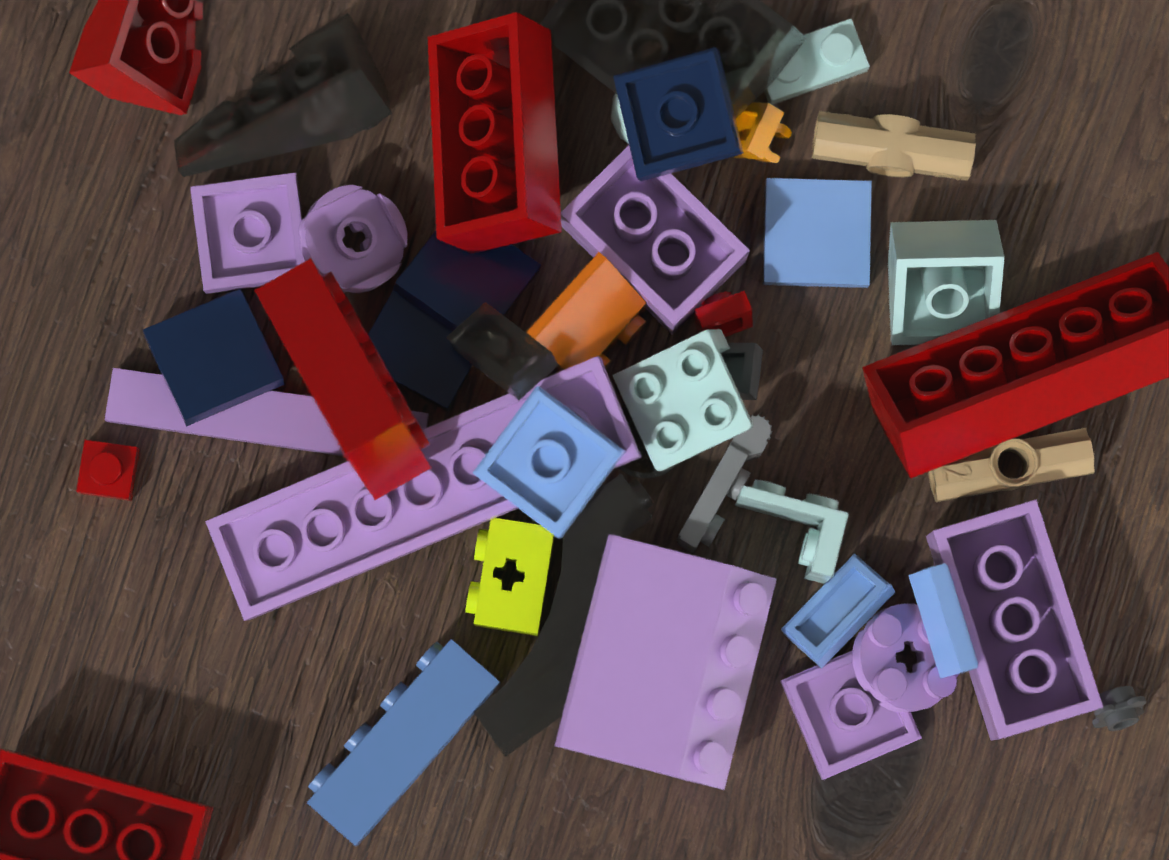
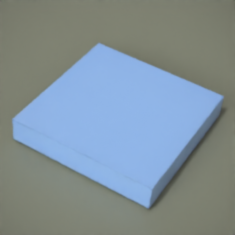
M766 178L763 285L868 288L870 285L872 181Z
M536 386L473 471V474L557 538L561 539L626 451L543 388Z

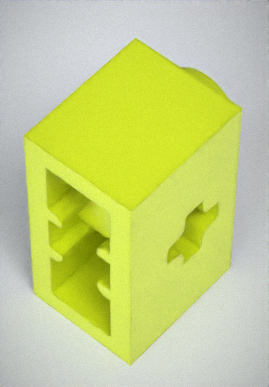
M494 518L490 520L489 530L479 528L474 560L484 561L481 581H470L465 613L475 614L474 625L476 627L538 636L554 535L543 526ZM507 562L516 563L517 573L525 575L523 582H514L512 591L503 590L502 581L494 578L496 571L505 570Z

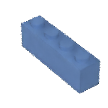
M452 639L444 647L436 641L416 664L422 670L421 674L409 687L400 682L380 704L386 713L372 728L366 722L363 723L346 742L344 747L351 753L336 769L332 764L328 763L308 786L315 794L307 803L355 846L359 845L501 684L500 681Z

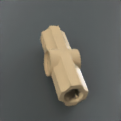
M819 111L814 131L812 158L867 166L868 171L884 176L910 177L914 173L968 181L974 162L976 133L920 126V121L901 115L881 114L871 119L849 114Z
M1086 428L1026 439H1010L928 472L935 502H941L996 491H1013L1024 486L1094 474V453ZM1002 452H1012L1021 458L1023 472L1019 478L1010 479L1000 472L998 458Z

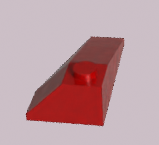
M98 0L83 28L69 73L110 99L176 115L187 114L201 70L202 50L195 49L196 21L203 20V2L196 0Z

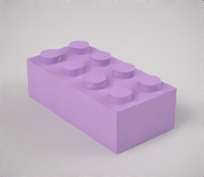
M1037 500L937 529L926 536L935 566L946 563V566L948 565L979 664L977 665L978 668L969 670V674L990 740L1002 739L1103 708Z

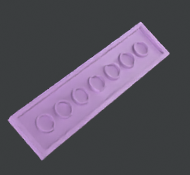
M597 356L423 429L431 445L422 449V452L429 462L431 469L377 500H374L349 461L205 521L244 621L259 617L518 509L513 503L474 475L473 471L536 386L543 388L626 451L614 468L641 458L601 357Z

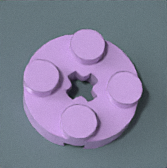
M345 185L332 189L319 198L301 221L299 235L301 238V251L305 261L311 258L322 276L332 271L343 292L363 293L381 286L397 273L403 258V250L407 247L408 234L400 211L390 199L380 193L375 195L368 190H362V186ZM349 226L353 233L360 231L364 233L366 240L360 244L362 252H355L352 248H347L342 241L345 237L344 227Z
M898 604L880 610L871 617L872 619L867 622L864 630L859 631L854 641L852 652L855 676L864 691H870L874 698L882 702L878 704L884 708L901 713L915 712L934 706L942 698L954 692L958 674L940 679L917 604ZM904 644L909 645L917 656V663L913 664L911 673L907 672L904 663H897L896 653L904 650Z

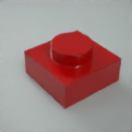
M745 291L734 295L730 292L717 293L704 300L702 306L695 309L696 327L699 333L707 329H721L724 336L727 337L753 327L752 308Z
M84 439L76 492L83 495L132 501L140 449L135 446Z

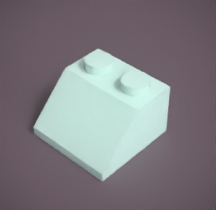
M997 220L891 222L888 277L892 345H920L1000 313L1004 252Z

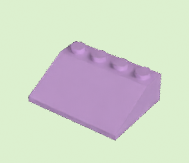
M608 535L555 746L724 790L777 579L721 562L615 535Z

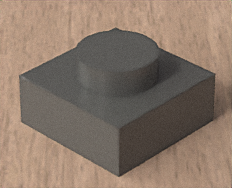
M728 343L730 349L722 352L721 355L742 400H757L763 349L757 343Z

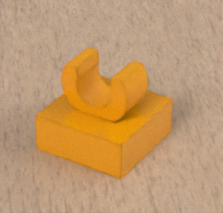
M741 102L735 114V119L744 154L733 157L778 163L781 157L773 153L769 149V145L774 136L790 138L792 134L785 124L780 123L784 112L770 103Z

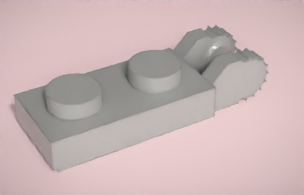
M759 414L757 416L751 415L753 427L733 438L678 535L677 545L691 553L695 552L700 542L708 547L711 545L725 520L716 514L726 496L733 500L737 499L742 486H744L751 474L743 469L742 466L746 461L760 458L768 444L767 440L771 438L770 434H772L770 428L772 425H769V420H766L765 416L760 417Z

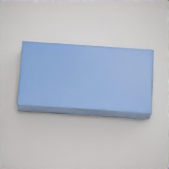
M854 553L833 577L781 628V631L822 669L891 598L895 590L891 584Z
M946 563L908 575L940 679L978 668L977 665L979 664L948 565L946 566Z

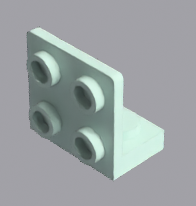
M707 329L612 375L657 471L666 470L753 427V422L721 355L722 352L730 349L721 329Z
M754 480L752 487L742 486L735 506L817 527L816 530L809 528L808 533L805 534L798 564L807 566L804 579L825 584L832 578L849 514L837 510L839 502L815 494H807L806 499H803V501L785 497V487L761 480Z

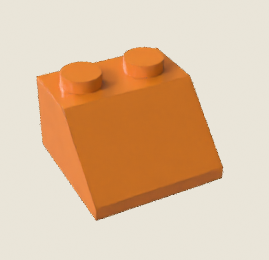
M598 252L527 331L528 347L557 373L597 356L601 357L606 369L611 363V360L606 356L609 350L618 340L627 345L646 324L647 321L641 317L645 311L646 302L612 263Z

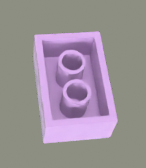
M629 145L561 212L562 227L593 258L598 252L604 255L645 300V309L672 335L695 313L696 308L702 306L704 300L712 296L746 262L750 251L672 174L639 181L636 177Z

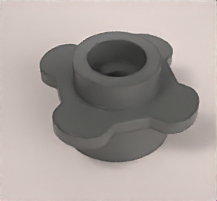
M1132 686L1117 687L1099 694L1103 708L1094 711L1096 719L1092 721L1093 727L1101 728L1107 726L1109 731H1118L1136 724L1139 721L1138 716L1144 713L1142 706L1147 703L1145 697H1136Z

